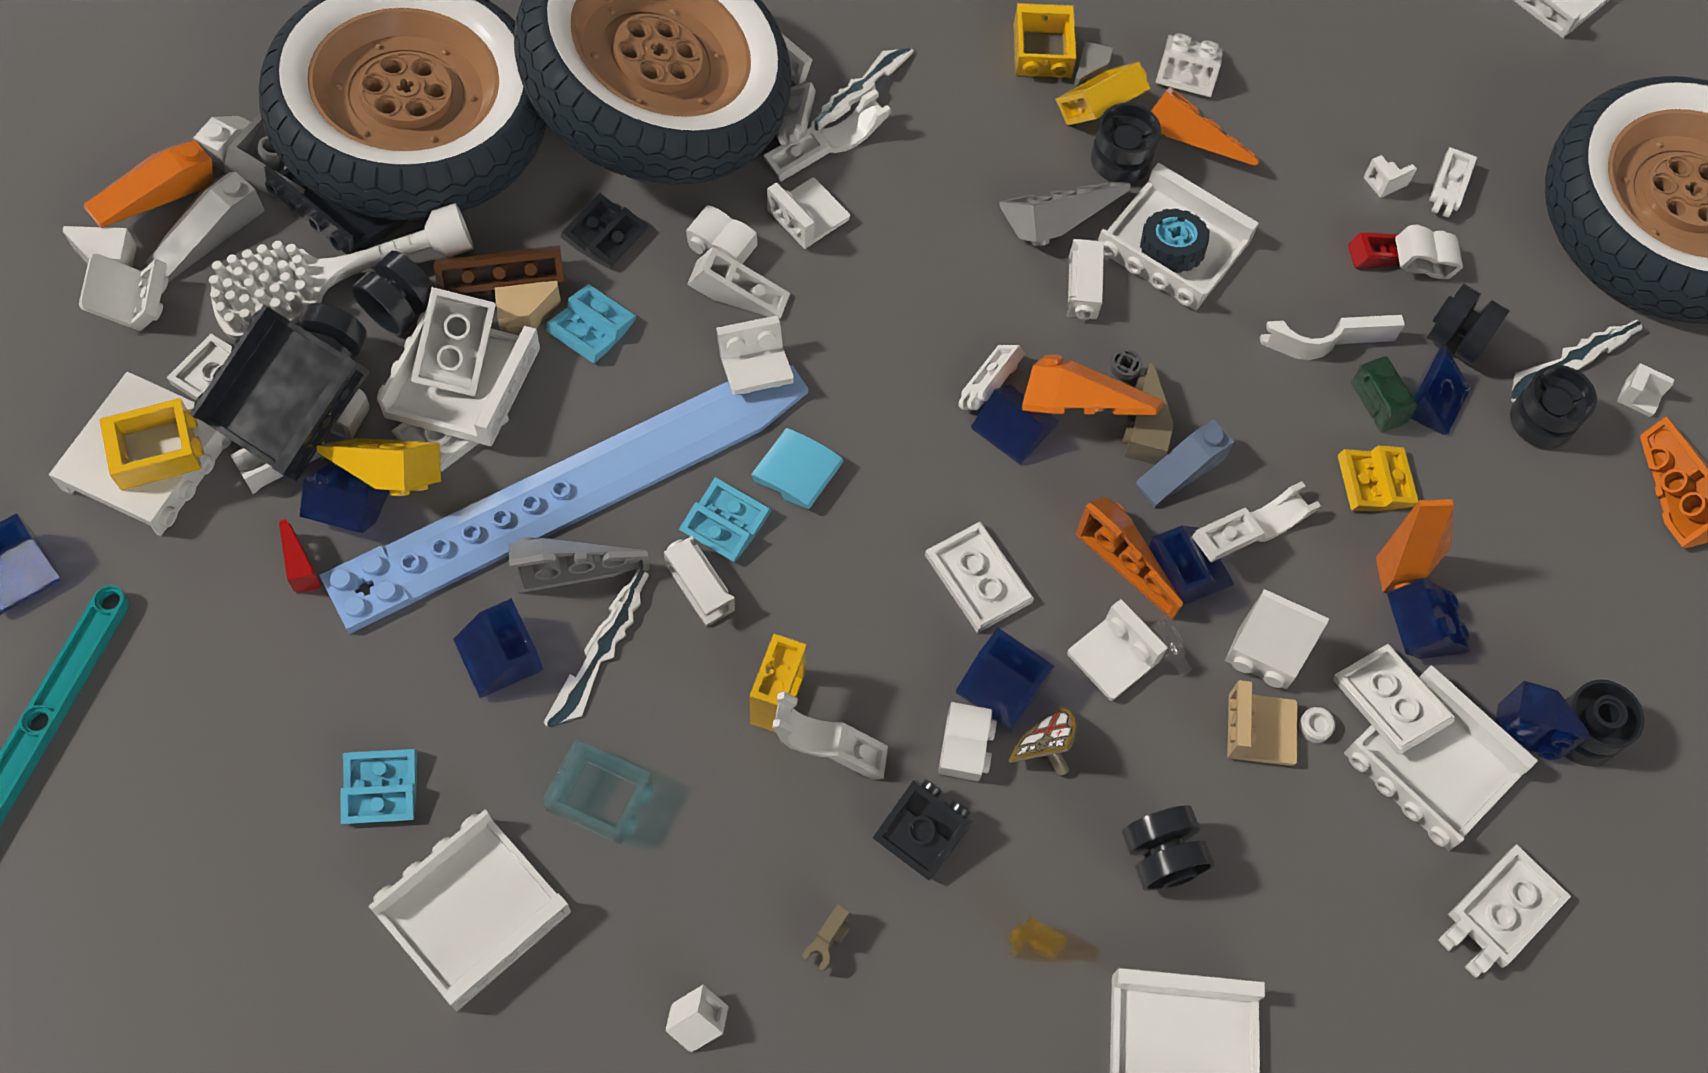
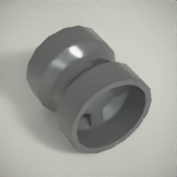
M1131 349L1116 351L1112 356L1106 376L1133 387L1142 367L1141 357Z

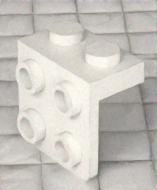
M93 254L89 258L79 301L80 308L132 329L142 331L153 320L157 321L162 313L163 304L160 303V298L168 284V277L165 276L167 263L155 259L143 271H140L100 254Z

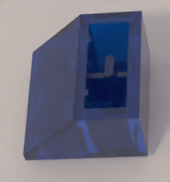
M331 462L304 479L299 517L363 533L376 523L389 490L375 489L334 462Z
M17 513L0 522V615L62 581L34 532Z
M1182 525L1153 536L1148 547L1178 593L1183 605L1233 586L1234 582L1221 559L1210 562L1192 538L1196 530L1200 528Z
M1422 578L1387 593L1407 655L1418 659L1462 654L1470 651L1467 642L1470 639L1469 631L1466 625L1460 621L1457 612L1460 609L1459 601L1452 591Z
M512 598L479 612L453 639L480 699L543 671L538 652Z
M997 628L976 656L955 693L976 707L992 709L991 718L1012 731L1048 682L1054 665L1000 628Z
M1523 681L1498 703L1495 722L1524 749L1538 753V756L1543 759H1561L1588 738L1589 731L1558 690Z

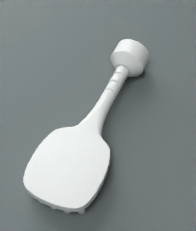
M455 202L432 210L425 224V230L347 255L317 259L303 249L297 248L294 244H289L285 248L281 241L273 242L272 247L274 250H269L264 244L257 247L258 254L255 255L251 250H244L242 252L244 259L241 260L236 255H229L227 257V262L229 263L227 267L220 261H215L212 264L216 275H212L209 278V282L212 285L210 296L215 317L220 327L229 338L237 341L250 325L252 316L260 310L263 304L296 324L305 305L321 303L324 294L330 287L352 275L375 267L392 250L407 256L432 247L433 250L441 254L453 257L474 250L463 215Z

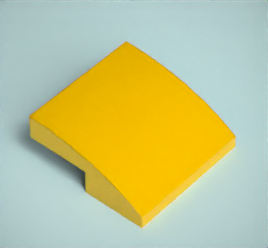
M1378 445L1372 451L1344 449L1337 455L1351 511L1396 510L1414 507L1417 504L1418 497L1404 447Z

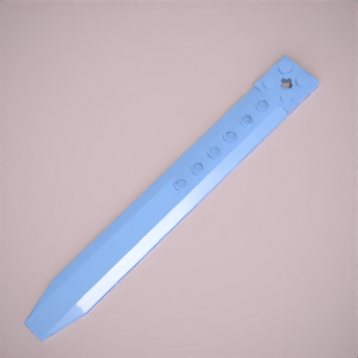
M793 365L790 368L794 376V382L780 387L733 395L727 381L384 547L374 548L319 576L348 633L351 634L509 556L510 543H516L518 540L527 537L535 539L546 538L762 432L808 393L807 386ZM364 583L373 584L370 587L371 593L365 596L362 592L357 593L360 585Z

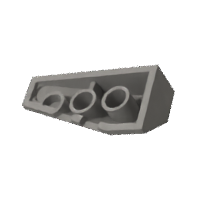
M259 113L227 147L223 170L226 172H237L253 188L269 193L265 186L266 177L264 167L268 165L299 192L304 194L306 189L279 173L287 167L271 145L263 125L261 113Z
M227 172L219 176L199 191L147 259V265L155 259L167 263L165 276L168 277V282H170L265 211L256 190L237 172Z
M1108 182L1078 187L1077 191L1050 192L1051 196H1022L1000 201L999 204L1000 209L1018 238L1031 241L1032 245L1038 246L1049 244V239L1062 236L1131 190L1129 183Z
M531 537L509 544V565L518 593L636 573L637 569H641V572L650 570L647 550L547 538L535 539Z

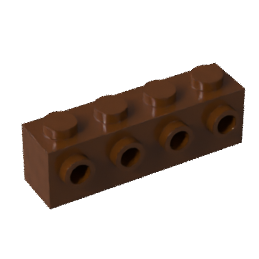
M560 245L436 259L434 263L437 288L462 295L470 292L488 295L495 293V287L557 281L559 285V282H564L565 277Z

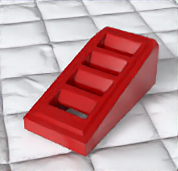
M1360 232L1348 244L1354 267L1375 268L1400 265L1395 246V237L1399 234Z
M287 519L280 520L279 529L286 576L293 591L301 593L321 588L320 580L291 524L288 523Z

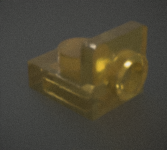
M1029 916L1024 926L1017 923L1007 941L1013 945L1009 955L1016 958L1022 945L1027 941L1031 944L1030 948L1037 954L1049 958L1050 955L1057 958L1068 938Z

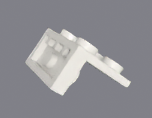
M1184 34L1168 35L1156 83L1211 97L1220 69L1223 49L1218 48L1219 45L1212 41L1204 40L1202 43L1191 41V37Z
M815 178L809 179L792 191H785L777 182L767 188V210L804 249L850 219L848 211Z
M777 315L716 328L720 358L733 395L780 387L794 382V376L783 349L781 326Z
M1120 599L1111 606L1106 619L1069 648L1067 655L1110 701H1113L1156 666L1168 647Z

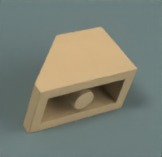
M557 281L495 287L497 319L500 331L520 335L524 326L537 329L561 303Z

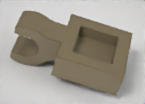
M837 904L818 932L814 942L806 947L803 952L802 961L805 963L812 954L821 955L823 961L818 967V972L823 973L829 966L830 953L828 950L835 941L840 944L851 928L847 924L850 913L848 910Z

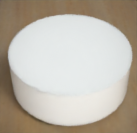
M1313 707L1304 712L1299 719L1298 727L1305 739L1313 743H1321L1333 734L1335 720L1327 710Z

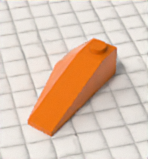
M1170 86L1151 110L1160 122L1161 135L1164 134L1168 138L1254 166L1260 160L1256 154L1235 137L1222 133L1223 129L1215 121L1206 116L1202 118L1199 115V108Z
M195 140L158 151L84 204V209L98 226L103 228L198 192L213 181L212 159Z
M1049 354L1044 355L1043 358L1032 366L1022 410L1064 414V409L1080 408L1084 414H1095V412L1111 408V412L1116 415H1156L1163 407L1164 400L1077 362L1062 360L1060 355Z
M1666 416L1640 435L1648 467L1652 471L1656 485L1654 489L1661 503L1664 524L1682 548L1686 549L1708 543V464Z
M1107 497L1088 503L1085 506L1075 535L1173 620L1180 611L1183 602L1125 509L1120 504L1113 503Z
M1453 499L1419 500L1376 556L1383 593L1395 592L1396 595L1402 596L1415 592L1449 551L1452 540Z

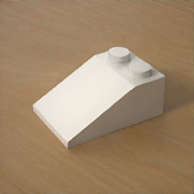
M432 287L410 382L475 397L496 303Z
M1264 589L1239 627L1225 661L1232 664L1236 670L1242 673H1252L1262 678L1265 683L1272 687H1282L1287 690L1301 670L1327 625L1329 618Z

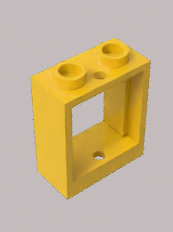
M1017 3L1014 19L1015 76L1072 78L1076 62L1073 6ZM1024 32L1062 33L1063 55L1024 53Z
M1135 62L1109 69L1056 98L1066 125L1097 119L1111 106L1126 103L1149 90L1150 86L1145 70L1141 67L1140 62Z
M181 398L99 419L109 475L121 491L202 469L199 456L204 455V449L199 436L195 437L194 428L198 427V421L189 415L192 408L187 409ZM177 422L182 449L134 462L129 461L125 435Z
M773 633L749 695L750 724L775 732L772 726L773 720L776 719L778 693L786 692L797 697L805 676L807 644Z

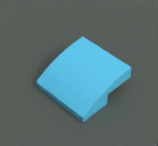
M587 284L568 298L566 309L547 322L546 332L594 364L627 332L634 323L636 315L590 284Z
M786 428L751 476L755 483L780 492L784 500L810 509L844 461L842 457L824 445Z
M715 477L701 501L694 503L678 530L690 537L693 536L696 541L735 563L756 536L771 510Z
M417 749L343 753L344 788H340L341 824L415 820Z

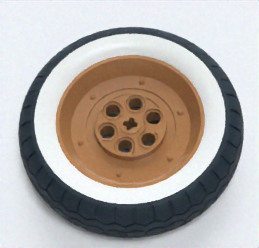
M311 0L299 9L278 31L267 50L260 73L259 106L263 125L271 145L284 165L306 187L322 198L345 209L371 217H383L390 220H427L432 210L455 202L460 211L463 212L490 200L509 187L528 167L540 147L547 124L529 100L518 73L514 52L516 21L490 0Z
M522 0L518 9L514 31V52L518 73L529 100L537 113L561 140L580 155L582 154L583 157L599 166H604L605 169L622 176L625 174L628 178L643 182L648 181V183L664 185L697 184L719 179L736 172L754 160L770 144L784 120L791 94L790 58L782 33L762 0Z
M1660 76L1635 80L1616 86L1597 96L1580 109L1567 123L1555 142L1545 177V198L1551 224L1559 242L1574 264L1579 267L1586 277L1593 283L1597 282L1596 285L1609 295L1616 296L1617 300L1632 308L1635 307L1639 311L1663 319L1685 323L1708 324V80L1683 76Z

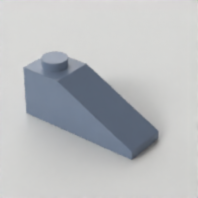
M1213 419L1184 439L1139 478L1134 485L1151 505L1156 508L1226 460L1235 441Z

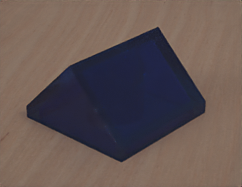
M1446 346L1439 348L1425 369L1403 412L1404 416L1442 435H1448L1471 390Z
M1007 385L994 389L973 422L971 429L1021 465L1058 425L1059 420L1049 413L1023 411L1022 404L1025 395L1013 386Z

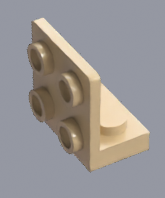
M1238 680L1229 693L1227 758L1294 766L1297 763V701L1252 694V682Z

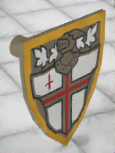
M1060 706L1044 716L1020 739L1008 761L1012 763L1047 756L1058 776L1066 774L1069 771V767L1061 752L1070 751L1077 733V722L1071 711Z

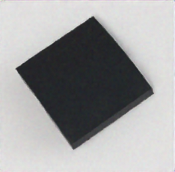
M599 193L562 231L560 237L582 254L610 269L646 231L648 225L626 207L622 210L619 209L603 194Z

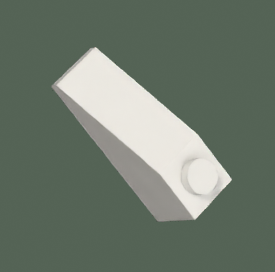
M712 247L697 260L687 284L712 300L767 317L777 315L779 319L790 295L788 291L715 247Z

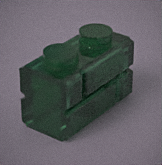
M1388 356L1362 364L1357 370V374L1351 380V384L1370 416L1375 419L1374 422L1379 431L1386 432L1408 423L1412 414L1417 410L1418 405Z

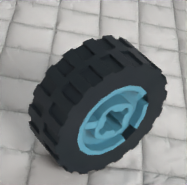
M1174 208L1163 209L1160 212L1157 211L1151 217L1149 216L1146 223H1144L1140 242L1141 252L1173 272L1191 271L1192 268H1197L1205 258L1210 238L1209 228L1207 229V224L1198 215H1194L1187 210L1183 211Z

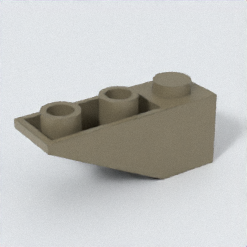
M1149 363L1146 373H1139L1135 388L1164 400L1163 407L1156 415H1128V417L1134 419L1132 426H1126L1122 443L1127 444L1125 457L1156 465L1168 452L1174 423L1155 365Z

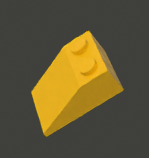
M351 438L317 445V452L373 488L389 490V494L393 496L409 495L410 490H428L429 484L441 482L440 443Z

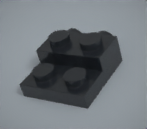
M925 779L923 783H920L918 780H913L877 830L873 839L930 881L951 851L956 848L973 824V821L968 818L971 812L956 800L949 804L939 797L942 790L931 781Z

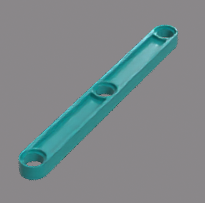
M103 586L94 594L0 751V827L128 611L129 599L117 586ZM111 595L120 596L119 604L109 610L103 609L102 604L107 597ZM39 715H47V725L39 731H33L31 723L34 718Z

